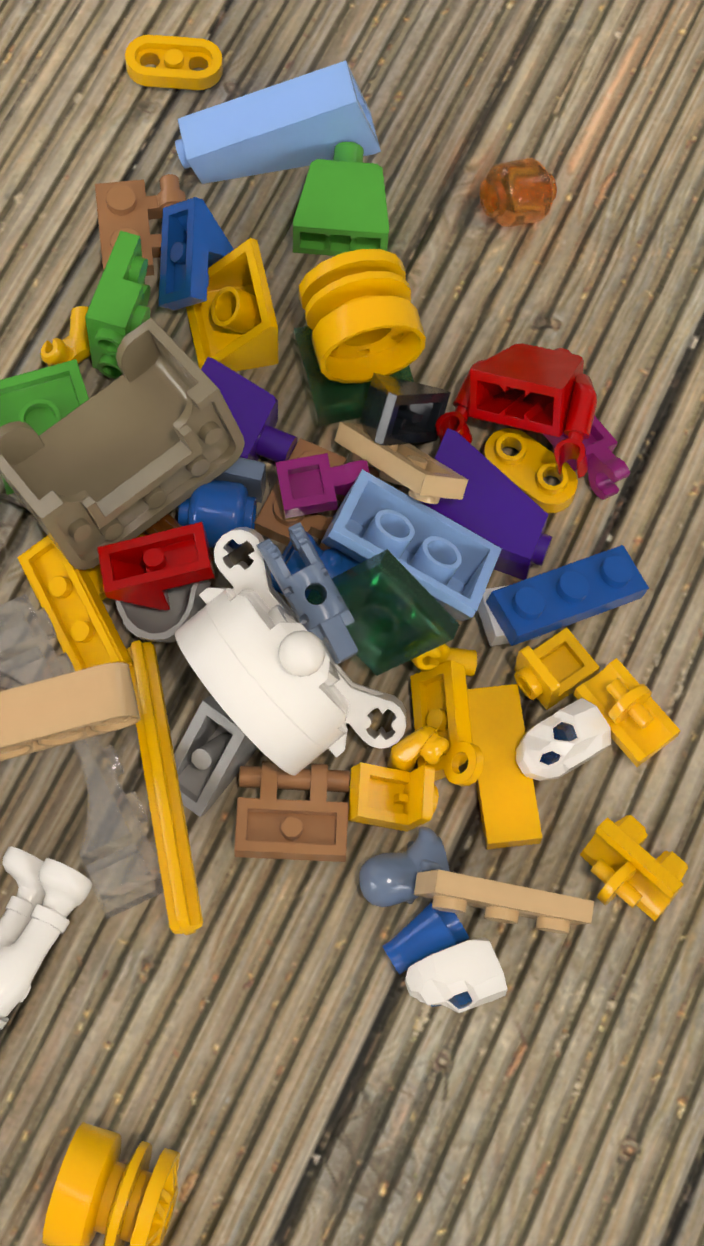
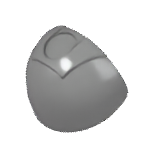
M204 580L167 589L170 610H159L115 600L123 624L132 634L142 640L174 643L177 642L174 634L175 631L207 605L199 594L210 587L211 581Z

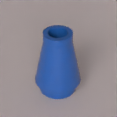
M431 902L392 940L382 945L400 975L407 971L414 963L436 952L468 940L469 936L455 913L433 909Z

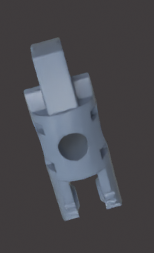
M299 522L289 527L288 531L293 547L298 551L306 565L302 570L291 575L280 550L270 539L256 546L289 602L299 623H302L308 632H312L322 640L334 663L339 664L358 653V648L346 627L354 623L355 620L302 524ZM314 589L318 591L322 598L321 604L313 605L309 603L305 597V590Z

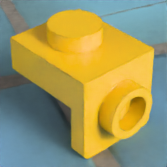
M566 627L534 650L527 645L518 651L514 676L523 693L531 700L537 698L545 709L548 710L572 694L579 685L597 675L600 667Z
M362 762L351 768L348 821L405 832L429 822L437 808L439 798L438 788L434 785L435 768L423 765L411 772Z

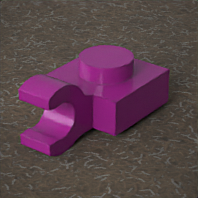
M594 415L590 437L583 439L582 443L586 448L590 487L600 499L604 500L619 492V488L614 483L628 477L630 470L623 460L612 453L618 442ZM564 433L560 437L543 434L554 448L560 441L568 438ZM576 459L566 461L574 471L577 470Z
M328 453L275 462L285 518L338 509L336 495L346 496L362 469L370 473L367 460H358L330 467Z

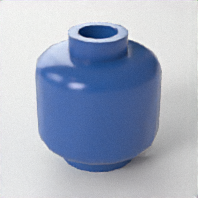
M212 480L210 483L198 487L190 498L179 505L178 523L186 526L202 522L207 534L209 548H215L221 536L234 528L248 527L255 529L257 498L249 497L247 487L244 484ZM232 539L228 545L233 550H236L242 544L239 545Z

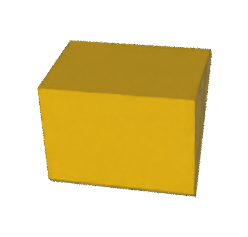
M249 238L208 268L207 301L186 307L200 369L207 357L217 360L235 372L278 364V325L258 240Z

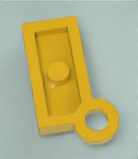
M449 660L439 664L435 669L421 671L410 676L415 731L423 726L434 727L438 729L437 734L445 737L449 742L445 755L442 754L437 764L427 763L422 756L417 759L418 768L423 765L434 767V781L447 778L449 782L463 787L470 786L480 777L483 770L484 757L480 748L472 744L465 665ZM468 760L467 768L464 772L460 773L459 766H462Z

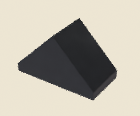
M373 373L360 423L371 439L382 446L436 441L438 437L436 422L441 415L445 414L451 392L437 387Z

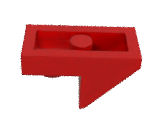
M202 522L97 547L104 592L109 599L159 610H170L167 589L215 578L207 534Z

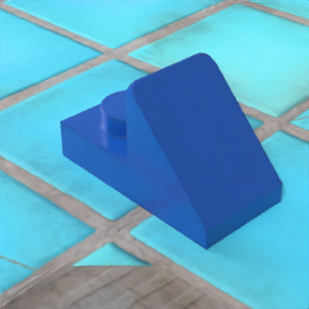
M193 197L163 208L159 284L160 307L177 310L207 301L208 268L234 250L203 199Z

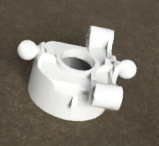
M248 527L234 528L222 535L216 543L214 559L220 572L234 588H206L199 596L207 605L179 627L174 634L177 644L191 668L227 715L273 763L293 776L298 774L327 749L336 758L343 753L346 747L347 723L363 741L372 747L379 749L389 748L398 743L404 735L407 724V713L402 701L394 695L353 682L343 669L334 663L322 640L312 632H308L302 623H299L292 608H290L272 585L270 569L256 546L265 541L262 535ZM232 539L239 545L246 541L252 544L254 551L248 556L254 561L250 566L244 561H240L235 565L230 561L228 554L233 549L228 544ZM378 708L383 714L387 709L391 710L394 713L391 723L393 730L386 732L383 727L378 731L373 730L370 727L373 720L371 711Z

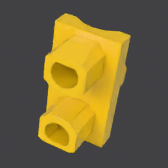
M617 658L611 661L593 678L575 688L573 695L578 700L583 698L598 707L611 727L612 740L636 767L673 741L681 731L652 699L650 689L645 684H639Z
M626 815L615 823L607 817L596 828L594 836L580 853V856L592 866L590 871L605 884L598 893L597 899L604 905H607L618 895L631 908L638 906L655 922L665 912L684 885L681 880L688 869V864L673 851H664L657 859L651 856L641 847L648 837L646 829L632 815Z

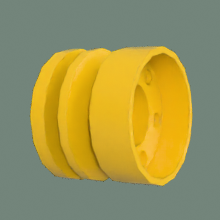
M359 249L341 253L319 263L306 273L299 284V298L302 308L305 310L306 323L313 330L312 344L321 373L329 380L340 383H364L372 380L373 373L389 376L403 370L417 360L425 349L426 337L417 308L411 303V288L406 281L403 262L396 254L382 249Z
M82 1122L69 1144L53 1188L46 1213L42 1243L47 1246H90L96 1232L105 1235L103 1246H124L125 1242H129L130 1246H160L167 1232L178 1195L177 1172L180 1153L164 1148L153 1172H149L152 1145L151 1143L141 1141L132 1154L128 1165L119 1162L121 1154V1135L119 1133Z

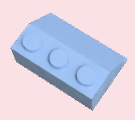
M363 469L335 513L321 541L326 546L335 548L360 562L365 568L383 577L388 583L401 587L429 603L434 609L445 612L459 621L471 619L476 613L501 552L500 547Z

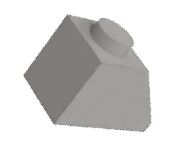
M212 695L202 700L174 753L182 803L199 817L203 816L239 773L240 766H245L257 749V746L233 722Z

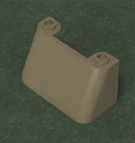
M152 317L128 333L117 348L116 361L122 375L38 436L28 423L21 421L10 422L0 427L1 476L63 556L76 569L86 570L99 565L97 547L136 538L190 498L198 487L210 483L229 469L243 452L244 437L219 388Z

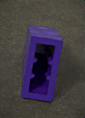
M447 428L435 460L468 479L463 499L440 498L438 504L421 503L500 547L501 552L494 570L522 580L527 579L532 564L542 566L553 538L550 535L544 534L549 514L457 431Z

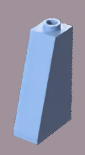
M346 60L177 119L182 138L175 141V146L180 162L184 169L191 167L202 184L310 166L311 162L316 159L333 160L334 148L341 142L359 144L364 150L363 156L381 152L371 111Z

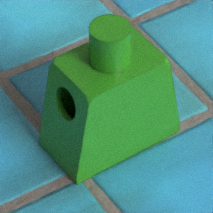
M354 142L338 143L334 148L333 160L316 159L311 162L293 219V253L336 256L359 249H382L388 251L389 221L383 168L378 164L363 163L364 150L359 144Z

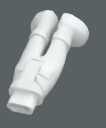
M12 846L8 847L5 852L2 864L6 872L16 880L19 888L17 897L11 896L5 908L6 911L0 918V1030L9 1021V1018L6 1016L9 1015L18 1003H22L31 989L32 979L44 957L58 936L64 934L70 923L66 917L74 908L81 905L93 886L90 879L61 862L50 858L42 861Z

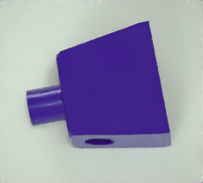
M207 357L201 370L219 388L244 437L245 444L240 458L258 461L260 456H263L275 462L288 460L297 444L298 438L275 428L278 421V400L274 395L222 363Z

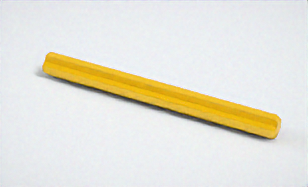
M140 640L131 642V646L126 650L134 663L129 668L140 715V721L136 723L169 927L174 934L184 933L185 935H191L202 927L203 917L156 648L151 642L142 643Z

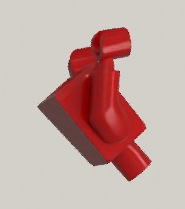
M524 343L514 344L488 359L477 361L471 366L453 402V405L456 407L455 411L447 412L437 419L436 431L441 442L447 428L457 431L471 444L472 434L466 421L468 417L555 437H560L564 433L568 438L560 441L554 449L557 472L561 475L562 465L567 460L576 459L578 478H581L588 470L586 448L582 442L583 439L590 437L597 406V394L590 377L583 374L584 360L580 355L572 354L564 348L552 350Z

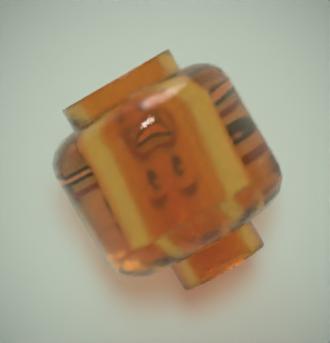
M534 158L499 163L492 166L486 178L481 182L480 202L486 215L493 218L496 223L503 227L542 221L549 214L557 194V186L552 174L546 170L541 162Z

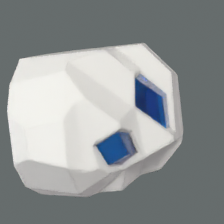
M580 698L531 728L523 736L516 748V762L522 773L528 778L538 781L558 779L589 761L611 745V727L596 705Z
M485 937L467 940L414 963L408 968L405 979L410 996L417 998L428 1006L437 1007L443 1005L457 1013L497 1000L505 996L507 992L503 970L490 941Z

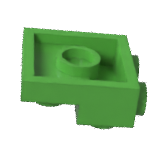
M121 230L85 316L92 366L105 376L117 379L122 375L116 361L117 348L122 339L150 318V307H147L151 287L145 284L148 259L142 257L140 236Z
M77 360L1 379L0 427L15 421L26 422L39 436L86 402L89 397ZM2 477L6 494L15 493Z

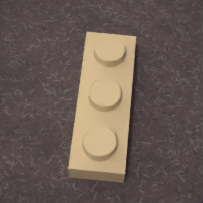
M339 423L335 442L353 453L351 459L353 461L367 460L369 467H376L380 470V478L409 488L408 495L411 498L429 504H438L440 498L463 499L468 479L409 443L382 446L371 439L362 424Z
M439 869L418 872L414 889L415 896L433 899L432 908L436 910L466 913L467 906L485 909L484 919L490 921L517 924L519 916L536 919L535 929L546 932L569 934L570 925L591 924L594 907V901Z

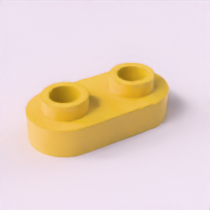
M142 35L132 40L125 51L127 73L134 82L142 86L205 90L217 84L223 73L220 49L213 42L202 38ZM148 64H154V65H156V67H145V66L148 65ZM203 68L204 70L195 71L193 69Z
M500 429L488 438L483 455L546 513H557L571 505L576 494L578 478L576 472L567 462L562 465V473L559 475L556 469L554 453L518 429ZM505 447H513L517 449L519 453L514 456L506 455L502 451V449ZM554 476L559 479L560 484L555 486L548 485L543 478Z

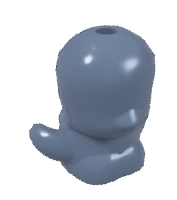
M421 826L419 827L416 841L408 842L406 851L382 853L367 859L359 872V884L363 897L372 905L379 907H390L403 902L413 904L414 900L419 897L414 895L418 872L437 869L450 872L441 838L430 828Z

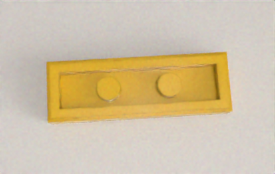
M48 535L17 557L73 672L113 662L127 663L129 667L134 664L87 570L73 567Z
M518 684L467 689L472 744L480 748L484 757L483 770L480 777L476 780L486 850L541 844L542 832L534 782L532 778H528L522 773L516 762V748L526 734Z

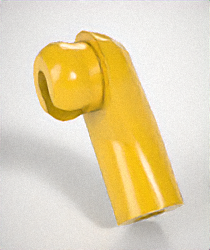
M78 306L72 308L69 336L63 340L54 338L52 343L47 340L43 344L40 355L48 367L75 359L79 364L91 355L85 320L89 307Z
M431 633L416 636L408 648L410 659L421 671L435 669L439 664L453 660L465 665L466 676L473 677L475 675L477 667L476 650L449 647L439 637Z
M423 726L393 745L387 762V768L411 772L414 770L416 760L420 756L429 764H437L442 754L445 755L449 742L445 737L437 734V728Z

